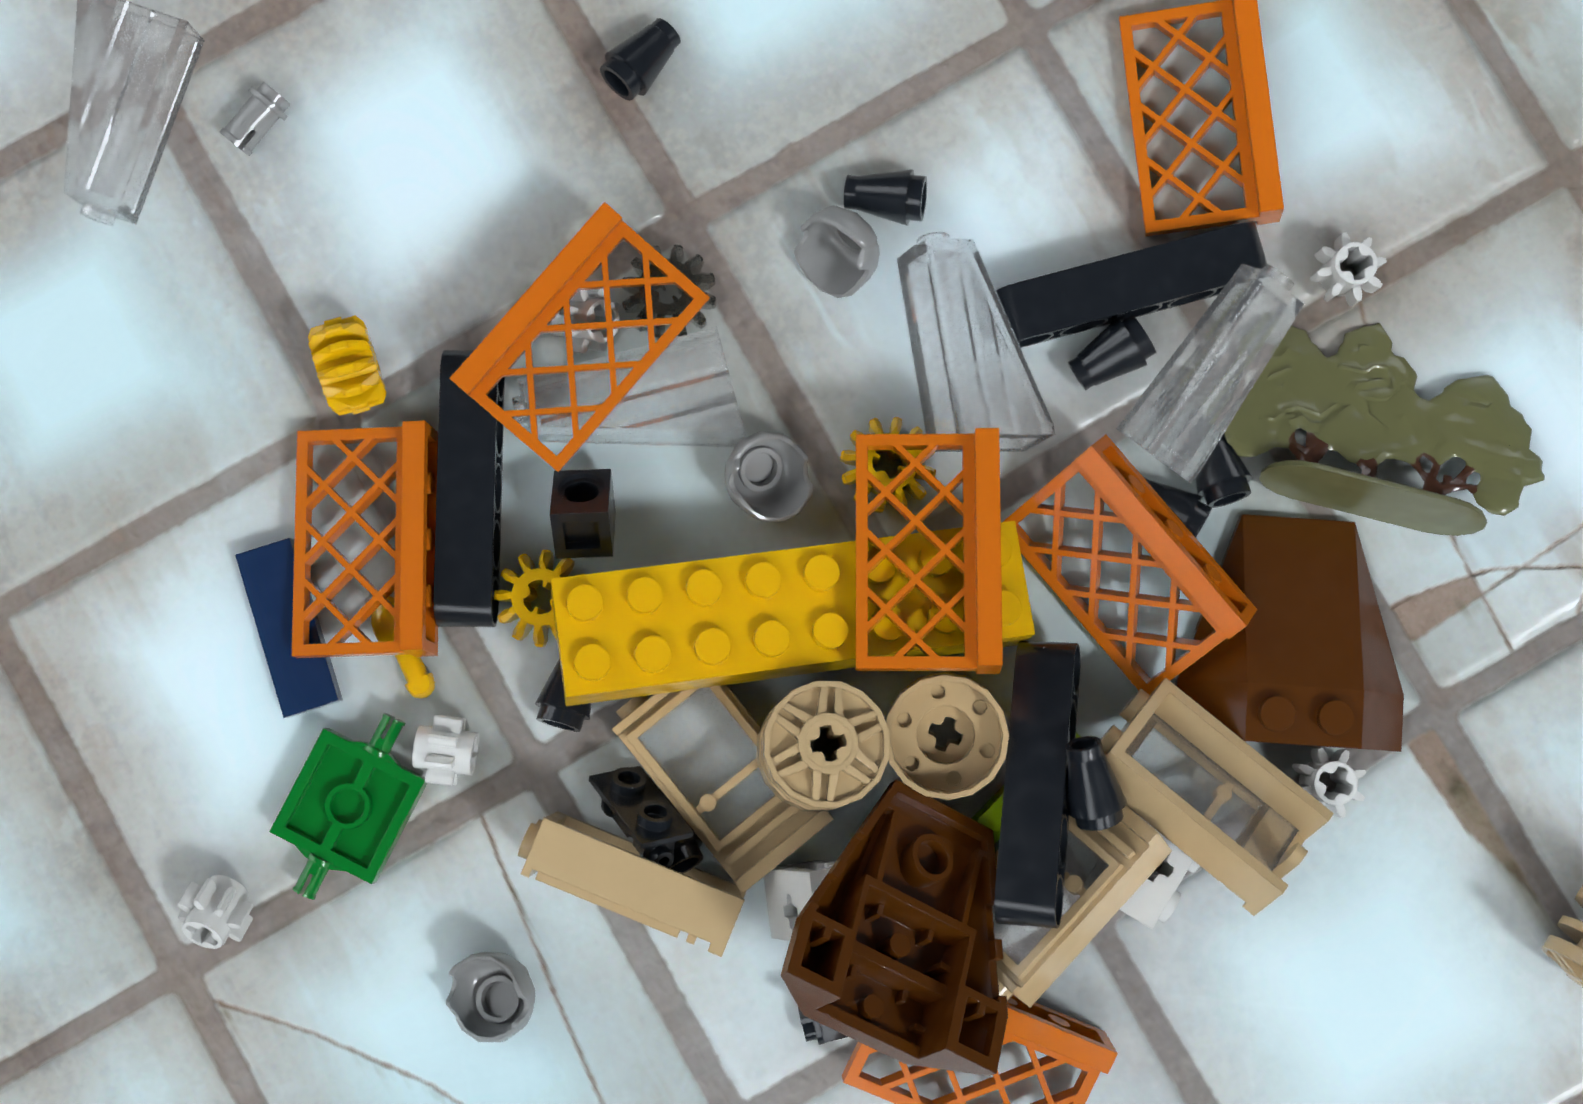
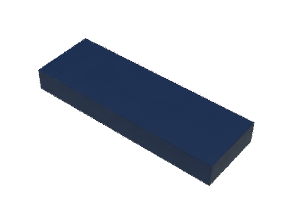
M287 538L236 554L235 557L283 718H290L343 701L330 657L295 658L292 656L294 539ZM310 592V605H311V604L313 603V599H312L311 592ZM318 615L310 621L309 644H326Z

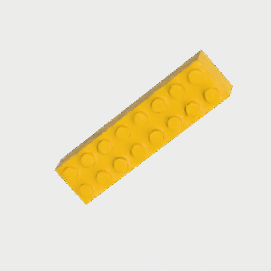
M1008 521L1001 522L1003 647L1017 646L1019 641H1026L1035 635L1016 522ZM963 527L932 532L946 545ZM912 533L892 552L917 574L939 551L920 533ZM895 536L880 537L879 539L886 545ZM856 541L551 579V596L566 706L856 667ZM868 541L869 562L879 551ZM963 541L952 550L962 561ZM887 558L868 575V587L885 604L909 582ZM946 558L922 580L946 604L963 588V574ZM915 587L892 611L917 634L940 610ZM868 599L869 621L879 609ZM964 599L953 609L963 621ZM946 616L922 639L938 656L964 653V633ZM885 617L868 634V656H894L910 639ZM915 646L906 656L926 655Z

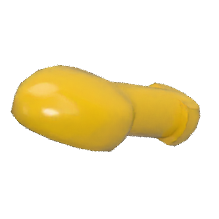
M389 596L387 599L394 605V597ZM381 604L371 614L373 633L378 642L394 641V616ZM395 655L407 681L405 687L414 698L419 699L427 698L435 689L434 677L432 673L427 672L421 657Z

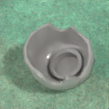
M833 205L813 213L810 219L801 226L804 236L795 248V258L805 276L820 291L836 298L852 296L871 278L877 269L880 255L877 236L872 227L857 212Z
M759 431L740 440L725 464V483L731 500L749 516L760 521L780 523L800 514L814 491V485L811 483L808 475L807 463L809 458L799 445L794 444L792 439L784 434Z
M493 952L471 954L454 965L449 971L453 982L446 999V1005L456 1016V1021L461 1030L478 1042H503L527 1025L534 1008L535 988L527 968L506 953Z

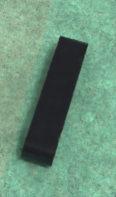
M1244 222L1010 284L992 292L990 296L1005 349L1012 350L1110 325L1116 318L1123 321L1131 315H1134L1136 318L1241 290L1266 281L1271 277L1255 222Z
M443 350L441 356L434 565V619L437 627H495L498 621L499 601L494 599V592L499 590L504 425L449 379L474 350ZM505 377L487 395L503 410Z
M1019 641L1017 645L995 884L994 912L997 924L1059 928L1061 923L1070 817L1067 812L1068 758L1065 745L1076 738L1081 669L1080 647L1078 643Z

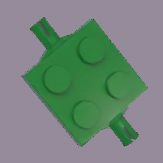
M383 713V717L369 743L353 741L330 728H323L269 831L294 844L304 857L308 858L299 879L292 888L297 894L303 893V897L315 900L316 894L329 870L346 871L371 885L377 882L428 784L425 783L424 776L402 766L390 754L397 737L406 724L404 721L395 719L390 714Z

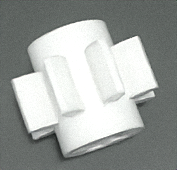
M1345 232L1335 239V250L1322 246L1314 254L1316 259L1323 263L1319 271L1310 277V280L1320 282L1327 291L1324 297L1326 302L1335 296H1345L1346 302L1351 307L1362 300L1361 289L1368 293H1374L1381 288L1383 284L1374 275L1377 269L1387 261L1386 258L1376 257V254L1370 248L1372 238L1368 237L1361 243H1351L1349 235ZM1343 262L1345 268H1354L1356 276L1354 277L1351 271L1342 272L1340 264Z
M604 289L579 290L570 300L571 324L606 322L605 302L603 299ZM611 301L612 321H620L617 310L620 306L619 302ZM564 308L552 320V325L565 324ZM613 329V337L616 333H619L620 329ZM607 330L572 332L573 352L585 354L587 350L606 351ZM565 332L551 333L555 336L566 337Z
M435 715L433 727L424 725L418 727L413 745L412 765L413 768L427 770L425 783L453 786L458 784L459 774L472 776L477 762L479 734L477 732L465 731L466 718Z
M1313 747L1311 748L1313 761L1306 765L1294 763L1292 765V768L1300 774L1299 786L1324 806L1328 804V808L1334 813V817L1343 818L1346 815L1345 803L1350 800L1364 801L1365 797L1357 791L1358 779L1367 773L1365 770L1352 769L1346 764L1350 753L1347 750L1338 749L1333 753L1329 761L1327 753L1323 748ZM1323 772L1330 773V779L1337 783L1333 792L1326 791L1327 786L1319 781L1320 775Z
M214 875L207 878L203 886L190 882L177 904L182 909L177 918L184 922L181 926L183 934L193 943L209 949L220 948L225 944L228 937L240 942L253 920L249 915L253 904L247 902L249 893L246 888L238 881L223 875Z

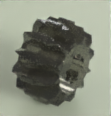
M678 244L674 245L671 250L670 259L667 260L703 292L712 288L716 284L714 274L706 272L698 274L704 265L703 258L696 254L683 264V247ZM653 246V248L662 255V251L659 248V246ZM635 257L631 261V265L640 277L629 276L622 279L644 278L642 259ZM652 264L649 265L650 278L666 277ZM665 285L651 286L653 319L678 317L692 301L689 296L678 288L679 294L682 295L679 299L673 295V303H662L657 289L660 287L663 291H666ZM644 286L623 287V290L634 294L622 302L624 311L626 313L640 312L635 320L647 319ZM704 292L710 299L702 309H714L717 303L716 297ZM701 311L690 321L700 329H703L707 324L706 318ZM654 326L656 340L663 335L668 326ZM638 327L636 329L639 332H642L646 330L647 327ZM686 327L677 336L679 340L688 338Z

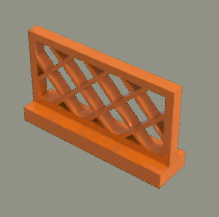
M1220 0L1120 16L1119 26L1145 237L1256 221L1257 225L1280 222L1284 204L1257 0ZM1221 17L1223 37L1210 53L1185 36L1196 21ZM1183 23L1179 30H1176L1174 27L1171 26L1173 24ZM1155 27L1171 38V40L1157 58L1151 61L1134 49L1132 31ZM1178 44L1203 61L1185 84L1161 68V65ZM1224 48L1227 65L1217 59ZM1136 63L1146 69V72L1139 80ZM1209 67L1229 80L1230 91L1217 107L1192 90ZM1153 76H1156L1178 92L1160 116L1141 103L1140 92ZM1184 98L1210 115L1192 139L1167 122ZM1231 102L1234 120L1223 113ZM1143 117H1145L1153 123L1152 127L1148 130L1146 134L1144 131ZM1216 121L1236 134L1237 145L1224 162L1198 144ZM1160 129L1185 146L1167 170L1147 155V145ZM1191 152L1217 169L1199 193L1174 176ZM1237 157H1239L1241 174L1230 167ZM1149 170L1160 177L1153 188H1151ZM1225 175L1243 188L1245 208L1222 211L1205 199V197L1219 179ZM1167 183L1192 201L1180 217L1155 220L1153 200ZM1198 206H1200L1202 209L1208 212L1205 214L1192 215V213L1196 210Z
M604 202L449 379L559 473L709 301L710 297L622 221V217ZM623 239L642 255L644 278L609 280L608 256ZM649 262L666 277L650 278ZM602 264L603 280L587 281ZM675 284L692 299L678 317L653 319L651 286ZM644 286L647 319L612 321L610 288ZM604 289L606 322L571 324L570 300L579 290ZM564 308L565 324L549 325ZM670 325L655 343L654 326ZM647 327L649 351L640 361L615 362L613 329ZM607 330L609 363L574 365L572 332ZM565 332L568 365L533 367L532 343L542 333ZM525 352L526 368L510 369ZM632 369L617 386L616 370ZM610 370L611 394L599 405L577 406L575 372ZM568 373L571 406L536 409L534 375ZM527 376L529 409L504 411L487 395L503 377ZM595 412L579 430L578 413ZM571 414L573 438L556 456L539 441L537 416ZM530 416L531 433L512 417Z
M425 420L402 421L401 427L297 431L292 621L293 657L438 656V627L434 619L438 431ZM397 442L396 462L379 478L362 459L377 443ZM360 443L354 451L346 445ZM314 445H336L348 456L325 480L313 469ZM357 465L375 484L351 507L333 488ZM395 479L396 493L389 487ZM313 480L319 485L314 491ZM385 492L396 503V517L379 534L361 514ZM329 494L346 513L323 536L312 525V510ZM356 521L374 540L351 563L332 544ZM311 535L318 541L312 548ZM394 535L395 549L388 543ZM383 548L395 559V574L378 590L360 570ZM327 550L345 570L322 592L311 581V565ZM354 577L373 597L349 619L331 600ZM310 592L316 597V600L311 605ZM393 592L394 605L387 599ZM381 604L394 616V641L372 642L359 629L362 623ZM326 607L344 627L327 644H309L310 621ZM352 634L360 641L357 643H344Z
M975 428V433L856 434V671H976V674H1000L1003 666L999 428ZM868 450H893L908 466L885 487L868 471ZM907 450L923 451L914 458ZM936 450H962V471L946 486L922 465ZM914 472L921 476L938 493L916 516L892 494ZM868 483L879 493L869 504ZM961 483L963 503L952 494ZM885 500L909 522L886 545L868 529V517ZM944 500L963 517V528L946 545L922 523ZM915 529L939 551L917 574L892 552ZM868 541L879 551L869 562ZM962 541L963 561L952 552ZM885 558L909 580L887 604L868 587V575ZM944 558L963 574V588L947 604L922 581ZM915 587L940 610L917 634L892 611ZM868 599L879 609L869 621ZM963 599L964 621L953 611ZM946 616L964 633V656H938L922 639ZM885 617L910 639L894 656H868V634ZM917 646L926 656L906 655Z
M1107 434L1085 450L1003 521L1016 522L1021 554L1138 691L1142 688L1149 695L1165 678L1171 681L1226 638L1230 639L1244 629L1258 610ZM1078 472L1095 490L1094 510L1065 507L1066 482ZM1055 493L1054 505L1042 504ZM1104 502L1113 512L1104 511ZM1030 513L1054 516L1052 544L1033 542L1018 523ZM1064 517L1093 520L1092 549L1063 545ZM1103 521L1121 523L1127 527L1133 534L1132 553L1102 550ZM1142 546L1151 556L1142 555ZM1045 554H1051V555H1052V561H1050V560L1045 556ZM1062 556L1091 559L1090 587L1070 585L1061 574ZM1101 561L1131 564L1129 592L1100 589ZM1141 566L1157 567L1164 570L1171 578L1170 597L1139 594ZM1180 590L1189 600L1179 599ZM1081 597L1089 598V606ZM1099 599L1129 603L1127 630L1107 628L1098 618ZM1139 605L1169 608L1167 636L1137 632ZM1179 610L1201 613L1214 628V631L1202 640L1178 638ZM1119 641L1126 642V649ZM1136 643L1166 647L1165 668L1153 678H1150L1135 661ZM1176 649L1188 650L1175 660Z
M1013 994L1007 1001L1008 1019L1002 1045L1014 1041L1026 1046L1031 1062L1001 1074L997 1070V1074H994L993 1077L960 1089L954 1071L947 1070L954 1092L930 1100L918 1094L913 1080L940 1069L915 1065L908 1067L907 1064L899 1061L901 1071L879 1079L862 1072L869 1054L875 1053L877 1050L857 1042L843 1071L842 1079L845 1084L894 1104H966V1101L997 1089L1003 1104H1010L1004 1087L1037 1075L1045 1098L1030 1104H1085L1100 1072L1109 1073L1118 1053L1105 1031L1036 1002L1029 1008ZM1035 1050L1047 1056L1038 1059ZM1064 1063L1082 1070L1074 1087L1051 1095L1043 1074L1044 1071ZM907 1082L910 1091L899 1087V1085Z

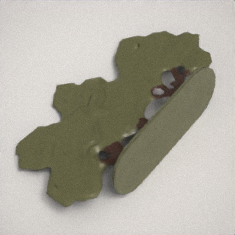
M1263 318L1254 324L1253 330L1244 332L1237 339L1243 362L1246 368L1254 374V379L1219 390L1213 405L1210 425L1215 430L1224 432L1227 443L1233 447L1239 457H1255L1274 447L1289 448L1298 459L1275 462L1263 468L1259 480L1267 489L1298 501L1421 532L1460 536L1474 534L1485 528L1487 519L1483 511L1469 502L1447 496L1451 492L1467 489L1473 494L1476 503L1491 514L1505 516L1519 507L1520 495L1525 486L1545 480V475L1542 472L1543 461L1529 449L1532 429L1526 423L1523 415L1511 407L1508 394L1493 376L1482 375L1458 379L1445 387L1441 394L1431 400L1423 399L1414 391L1417 380L1416 372L1404 357L1396 356L1391 351L1393 343L1380 323L1363 326L1346 333L1338 353L1325 357L1320 349L1311 342L1306 330L1296 328L1273 318ZM1299 428L1307 432L1305 447L1297 443L1295 439V432ZM1328 450L1337 451L1349 462L1355 463L1362 471L1360 474L1318 462ZM1422 456L1433 463L1429 473L1425 472L1421 467L1419 460ZM1452 457H1460L1465 461L1466 466L1453 480L1452 476L1445 474L1443 475V482H1439L1436 479L1440 466ZM1387 459H1396L1410 464L1418 471L1424 481L1423 488L1419 489L1376 478L1378 465ZM1474 472L1480 474V482L1477 485L1466 484L1469 475Z

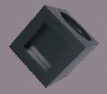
M611 469L565 470L559 473L554 471L549 515L556 559L613 557L616 509Z

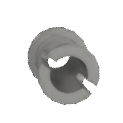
M264 81L257 90L251 86L248 91L252 96L228 125L220 131L223 136L248 156L252 154V150L279 118L285 121L288 117L284 112L290 106V103Z

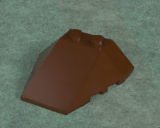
M1240 515L1220 566L1258 610L1244 629L1232 638H1226L1177 675L1175 686L1244 741L1401 752L1404 694L1355 522ZM1202 614L1197 622L1193 640H1202L1214 631V628Z
M897 779L891 782L796 918L781 977L802 1014L904 1064L985 1076L997 1074L1008 1019L1007 996H999L997 961L1003 959L1002 939H995L992 906L995 899L997 872L993 830L931 797L920 794Z

